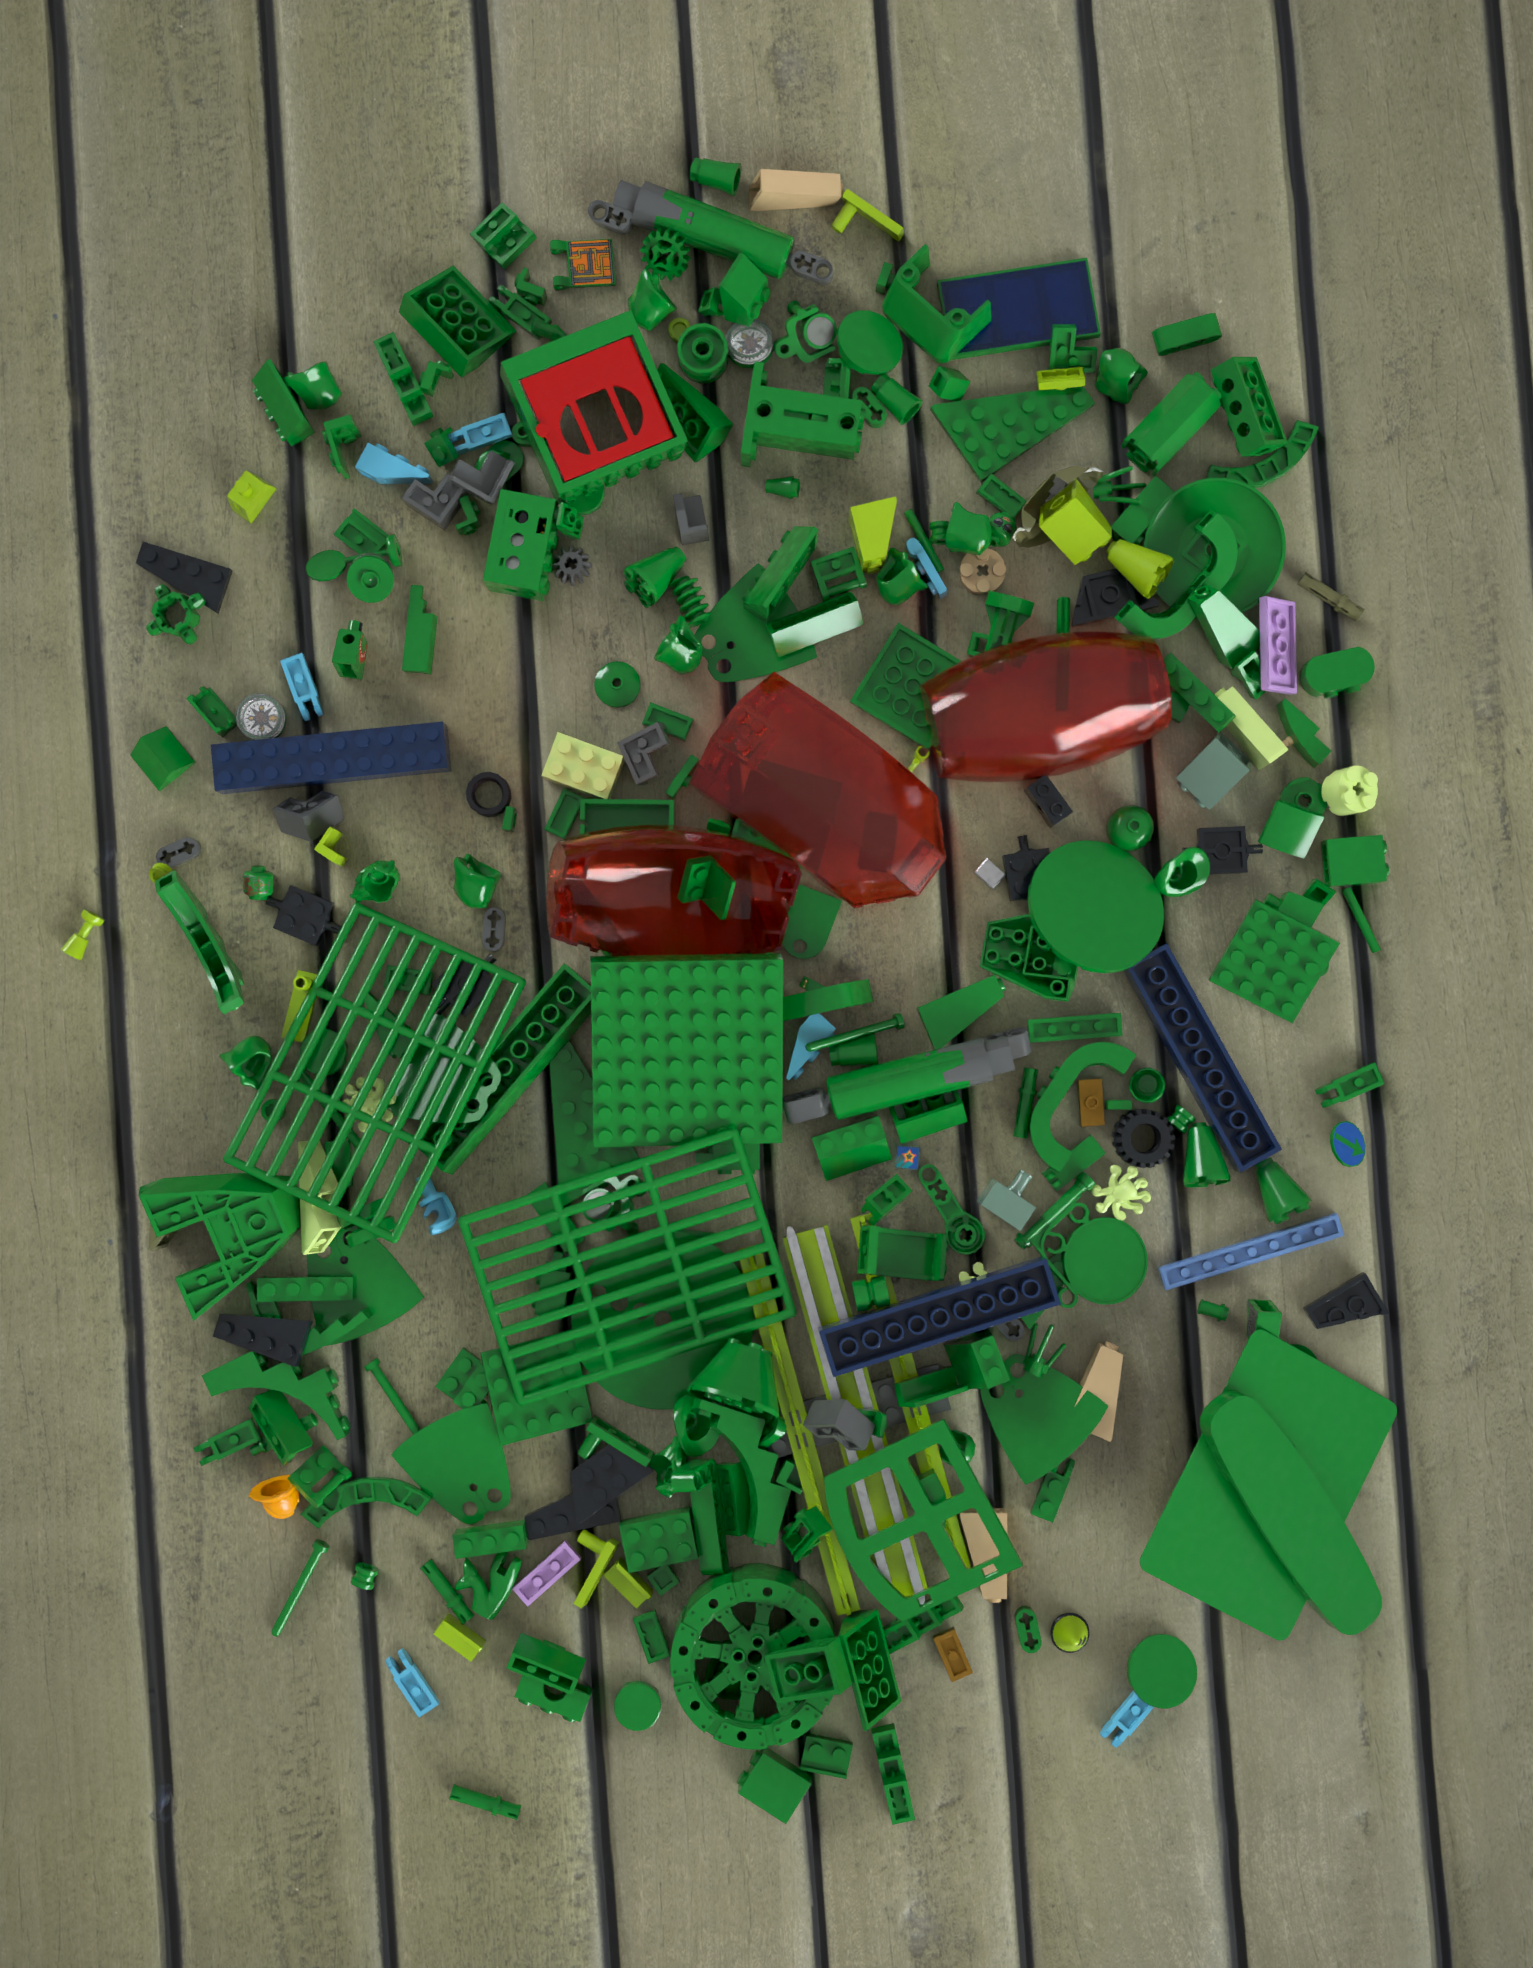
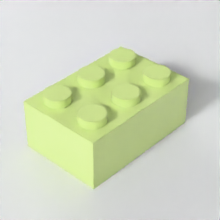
M557 732L541 776L545 780L597 799H611L625 759L617 753Z

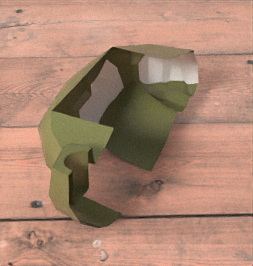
M1071 466L1056 471L1047 477L1035 489L1022 508L1023 528H1018L1012 537L1017 545L1030 548L1049 542L1051 539L1039 527L1040 507L1074 479H1077L1087 492L1097 484V481L1103 476L1104 472L1096 467L1082 468Z

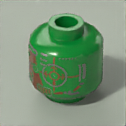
M251 866V870L244 872L243 893L249 896V899L267 900L268 896L273 894L274 874L267 871L266 866Z

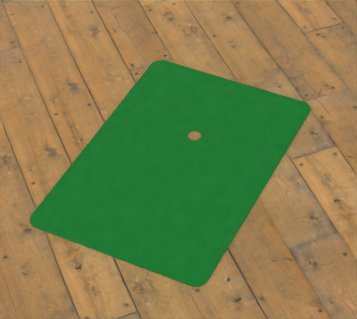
M1262 1329L1255 1330L1250 1335L1222 1393L1237 1391L1254 1398L1307 1463L1345 1522L1396 1418L1397 1407L1387 1398ZM1201 1434L1140 1557V1567L1146 1573L1276 1640H1285L1291 1634L1306 1600L1293 1585L1292 1576L1264 1538L1233 1484L1224 1479L1203 1434Z

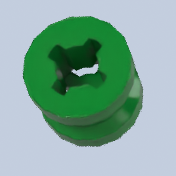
M934 521L930 523V529L932 530V535L930 536L931 544L946 545L945 537L949 521Z
M1179 1105L1175 1107L1174 1114L1167 1117L1168 1123L1183 1134L1187 1132L1188 1125L1196 1120L1194 1116Z
M357 1563L355 1566L356 1574L352 1577L351 1584L365 1590L373 1589L375 1584L373 1579L378 1575L379 1569L368 1563Z

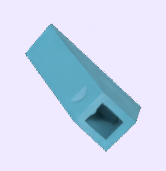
M367 443L355 466L359 474L379 484H412L414 479L422 484H432L433 482L428 474L429 470L418 464L416 467L410 465L408 459L399 454H396V456L389 454L387 448L377 443L375 446Z
M821 1014L810 1015L799 1027L786 1079L790 1080L793 1078L796 1080L804 1071L802 1068L807 1060L812 1063L820 1054L818 1050L807 1051L805 1048L807 1043L835 1035L833 1032L836 1028Z

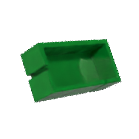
M580 799V820L582 823H587V827L584 824H580L581 848L649 849V845H652L653 849L675 850L674 800Z

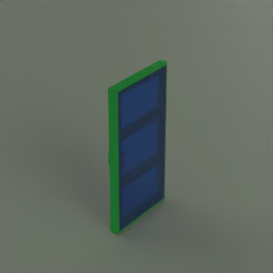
M1087 257L937 280L943 316L955 308L964 309L968 314L972 315L987 299L991 302L992 321L951 360L1049 346L1051 343L1052 324H1075L1077 328L1075 341L1100 338L1101 332Z

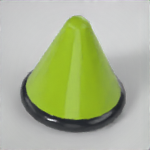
M1064 1613L1054 1620L1050 1636L1057 1649L1066 1653H1074L1081 1650L1087 1644L1090 1630L1082 1616L1076 1613Z

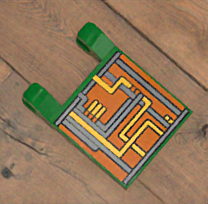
M612 239L550 241L551 254L558 255L567 252L569 277H553L554 290L615 286Z

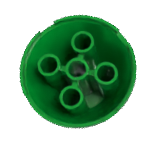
M729 1338L724 1347L688 1386L687 1392L697 1398L712 1403L723 1402L727 1408L767 1420H773V1416L776 1420L779 1418L772 1352L762 1349L763 1346L749 1342V1345L746 1346L740 1340Z

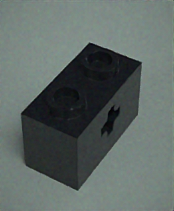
M1047 774L1024 790L1050 828L1073 812Z

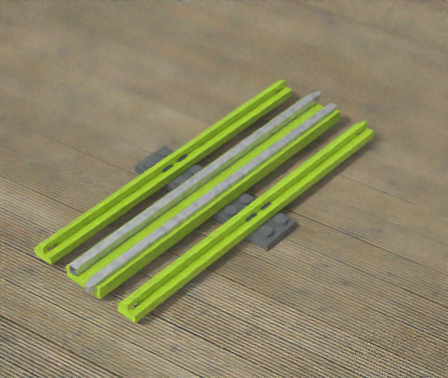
M871 1213L850 1218L858 1250L861 1228L859 1221H861L862 1226H867V1224L872 1226L869 1223V1219L872 1217ZM828 1225L795 1233L794 1229L788 1226L787 1236L782 1238L825 1395L803 1400L782 1322L759 1328L764 1350L772 1352L776 1392L780 1404L779 1416L785 1419L787 1426L785 1434L767 1448L768 1452L778 1454V1458L793 1454L808 1510L816 1506L833 1528L826 1501L824 1475L816 1447L837 1442L835 1438H817L803 1426L813 1401L846 1399L855 1408L876 1409L887 1415V1427L906 1422L910 1435L931 1425L930 1415L951 1410L948 1397L916 1408L898 1406L894 1383L940 1369L938 1363L916 1369L912 1353L889 1359L893 1376L870 1381L867 1367L833 1377L818 1327L853 1317L829 1228ZM763 1253L754 1255L757 1264H755L753 1256L749 1257V1260L748 1258L740 1260L743 1273L766 1267ZM866 1275L867 1282H870L871 1277H876V1275ZM769 1276L746 1283L750 1296L772 1289ZM885 1276L890 1304L896 1303L897 1298L891 1277ZM775 1299L753 1305L756 1319L779 1312ZM885 1432L883 1438L871 1435L865 1450H848L839 1443L845 1466L888 1446ZM937 1444L916 1453L915 1456L920 1474L933 1468L945 1490L946 1499L950 1498L951 1493ZM887 1467L851 1484L865 1537L908 1518L899 1482L891 1468ZM957 1515L946 1519V1530L966 1567L971 1568ZM833 1528L829 1533L819 1538L821 1542L818 1544L837 1616L843 1614L851 1615V1612L860 1610L847 1558ZM913 1535L870 1555L871 1560L880 1572L905 1597L928 1588ZM925 1595L918 1598L921 1605L925 1602Z

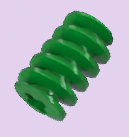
M684 576L672 581L669 587L674 589L672 595L678 597L676 604L681 606L679 609L680 613L685 614L683 617L688 623L689 628H693L707 621L712 612H704L709 605L708 603H700L705 598V595H697L702 588L701 586H693L698 581V578Z

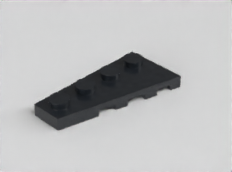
M142 542L136 560L137 565L186 595L191 596L195 593H201L206 600L204 606L219 614L233 572L230 568L147 542Z

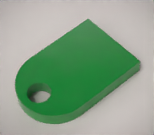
M799 884L781 930V942L784 949L791 956L798 959H809L818 955L827 942L842 900ZM797 940L804 941L807 945L805 952H795L793 949L794 942Z

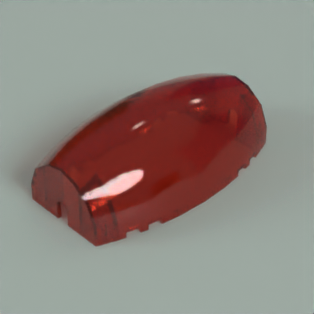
M1081 631L1027 638L995 647L965 659L920 685L927 724L931 726L933 733L931 744L938 777L952 780L1012 782L1065 774L1116 757L1160 733L1168 727L1171 721L1172 698L1170 682L1160 649L1151 637L1135 634Z
M638 825L588 832L560 840L553 848L549 862L546 894L549 935L553 939L575 947L578 944L587 946L592 952L598 953L599 950L611 952V956L771 953L781 949L789 921L785 900L788 906H793L802 872L798 863L789 856L762 844L708 829L678 825ZM711 855L736 881L726 919L720 920L702 900L682 903L677 898L687 859Z

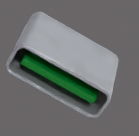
M988 858L974 871L991 889H994L1006 876Z

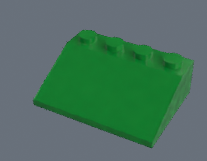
M454 265L405 293L399 309V313L461 378L477 369L516 333V330Z
M794 526L791 532L788 530L785 532L780 541L782 543L778 551L774 550L768 558L770 564L766 570L761 569L755 578V581H757L753 589L749 588L742 598L744 600V609L762 621L768 622L817 548L819 529L808 526Z
M878 1609L853 1611L851 1615L842 1620L839 1633L863 1731L869 1730L902 1701Z

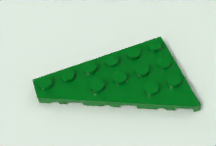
M1084 386L1066 388L1064 390H1036L934 404L931 406L930 411L981 483L991 473H996L1094 406L1095 402Z
M568 1040L550 1061L558 1185L640 1159L634 1147H594L593 1080L572 1043ZM590 1185L559 1194L563 1206L584 1194L582 1190Z

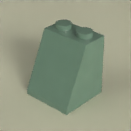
M1220 731L1178 773L1176 777L1178 780L1177 784L1185 792L1190 791L1195 796L1194 800L1200 807L1204 808L1206 806L1210 810L1250 771L1253 762Z

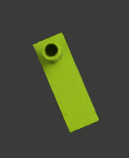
M846 189L842 195L844 206L830 225L832 229L842 234L857 212L898 242L904 235V228L849 189Z
M298 970L297 976L293 980L294 988L281 1038H285L317 974ZM317 996L294 1041L302 1043L308 1035Z
M585 1529L580 1533L577 1542L600 1556L573 1603L581 1609L587 1605L620 1544L614 1538L605 1542Z

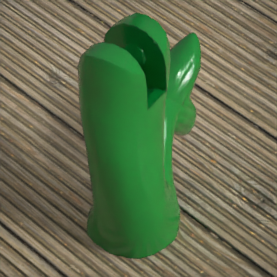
M509 1552L497 1553L493 1559L490 1568L489 1591L484 1580L479 1576L477 1569L468 1558H465L463 1564L464 1576L458 1580L455 1586L456 1591L472 1588L474 1592L472 1610L489 1620H494L504 1606L522 1564V1560L516 1556L509 1568H504L503 1565Z

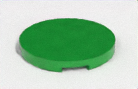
M859 310L848 314L842 320L836 332L839 346L838 351L842 359L852 369L861 374H879L881 376L882 374H888L896 367L902 356L903 344L899 332L887 318L876 312Z
M1153 1634L1147 1636L1132 1649L1127 1662V1678L1135 1694L1144 1703L1156 1708L1168 1709L1182 1704L1193 1692L1197 1681V1665L1194 1655L1183 1641L1167 1634Z

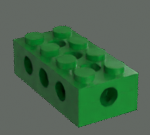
M1232 357L1211 369L1212 382L1222 395L1220 403L1226 412L1228 426L1234 434L1236 448L1242 457L1265 456L1288 444L1257 357Z

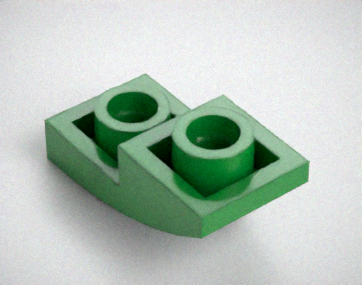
M560 502L556 523L557 529L573 540H580L584 517L577 514V509L564 502Z

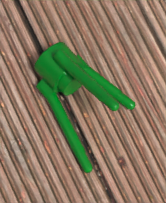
M1129 466L1103 475L1093 487L1094 499H1100V502L1113 501L1141 504L1142 501L1140 499L1108 495H1112V491L1145 487L1146 483L1112 485L1111 481H1107L1133 470V466Z
M1035 1323L1033 1325L1027 1353L1023 1361L1025 1364L1023 1370L1039 1378L1042 1373L1047 1374L1049 1367L1066 1347L1065 1343L1061 1344L1046 1364H1044L1045 1359L1041 1358L1054 1328L1052 1324L1049 1325L1036 1355L1032 1354L1038 1324Z

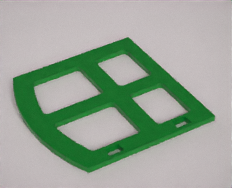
M945 1419L939 1420L824 1477L830 1519L847 1560L869 1592L901 1622L1023 1566V1562ZM934 1444L942 1446L964 1487L963 1492L937 1504H933L930 1501L908 1460V1457ZM887 1467L891 1468L915 1514L868 1537L860 1538L852 1519L846 1487ZM970 1508L976 1509L999 1551L998 1556L972 1568L966 1567L943 1525L944 1520ZM924 1531L927 1533L946 1568L949 1578L914 1595L905 1597L880 1572L871 1560L870 1555ZM994 1564L997 1570L985 1575L982 1568ZM929 1593L932 1600L920 1605L918 1598Z

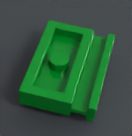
M354 508L350 516H347L335 531L334 536L358 555L383 550L388 534Z
M806 1733L800 1770L846 1779L853 1742Z

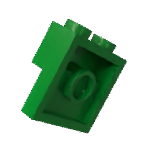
M463 1347L435 1386L452 1398L453 1403L462 1409L487 1403L484 1398L489 1393L482 1360Z

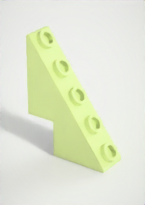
M308 1141L298 1142V1159ZM320 1141L299 1180V1187L309 1192L326 1158ZM332 1168L317 1195L328 1202L338 1185ZM300 1199L302 1254L323 1253L341 1228L337 1216Z

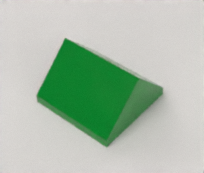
M167 726L140 737L130 754L158 791H161L196 763Z

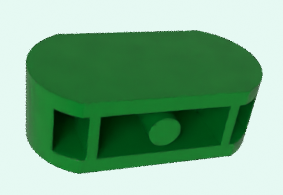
M1354 647L1315 656L1303 665L1300 671V683L1309 695L1314 697L1324 696V699L1338 696V692L1346 690L1347 694L1360 691V687L1372 678L1375 670L1374 660L1371 654L1362 647Z

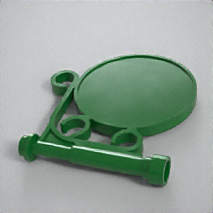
M1081 1172L1075 1178L1074 1185L1043 1213L1033 1226L1023 1235L1018 1232L1014 1239L1015 1243L1022 1250L1029 1249L1032 1245L1040 1254V1257L1043 1256L1047 1259L1050 1270L1065 1286L1057 1291L1061 1302L1059 1306L1064 1308L1074 1307L1078 1301V1295L1087 1301L1103 1305L1122 1302L1139 1289L1145 1278L1148 1266L1146 1247L1134 1228L1115 1218L1099 1217L1089 1220L1088 1207L1084 1203L1076 1202L1082 1196L1081 1193L1089 1192L1096 1185L1088 1174ZM1076 1206H1080L1083 1209V1216L1078 1220L1072 1214H1068ZM1067 1215L1071 1222L1082 1224L1072 1231L1065 1242L1061 1234L1050 1231ZM1047 1235L1055 1236L1060 1241L1058 1249L1052 1250L1046 1247L1045 1250L1052 1254H1059L1063 1251L1062 1267L1065 1278L1046 1257L1044 1241ZM1068 1289L1072 1294V1301L1069 1304H1064L1061 1296Z

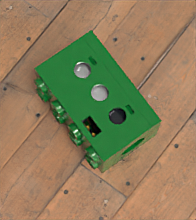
M504 489L500 490L483 576V582L489 591L543 601L544 595H548L550 589V581H547L548 574L553 572L552 565L554 563L552 553L553 550H557L559 536H556V523L559 512L556 499Z

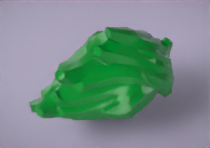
M378 860L363 868L355 879L356 884L352 894H350V898L355 899L356 903H360L362 900H374V902L378 903L390 900L394 889L398 885V881H400V874L395 866V861Z
M673 1436L672 1443L661 1452L654 1454L649 1462V1466L657 1473L656 1490L668 1498H671L672 1494L675 1493L671 1485L672 1472L685 1464L687 1454L683 1451L677 1436Z

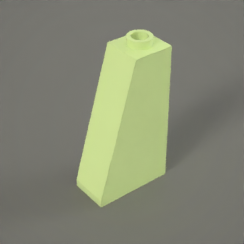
M1233 686L1227 691L1223 687L1214 694L1235 714L1236 717L1226 727L1258 770L1269 765L1288 751L1284 743Z

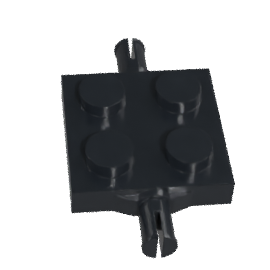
M1245 826L1197 829L1198 842L1196 847L1203 849L1209 858V875L1247 873L1249 854L1263 853V849H1261L1263 848L1262 844H1248Z
M1027 835L1017 837L1020 847L1019 851L1002 856L1010 901H1028V888L1034 872L1042 860L1050 853L1049 848L1029 849Z
M289 886L286 896L282 901L271 896L267 898L269 901H266V905L278 909V916L273 928L312 945L318 946L321 936L326 930L338 935L342 927L330 921L334 902L296 886Z
M491 953L484 959L492 964L497 961ZM461 960L443 996V1000L436 1010L439 1015L449 1006L453 1007L474 965ZM445 971L432 983L436 989ZM481 971L461 1011L463 1017H466L480 1004L492 980L489 972Z

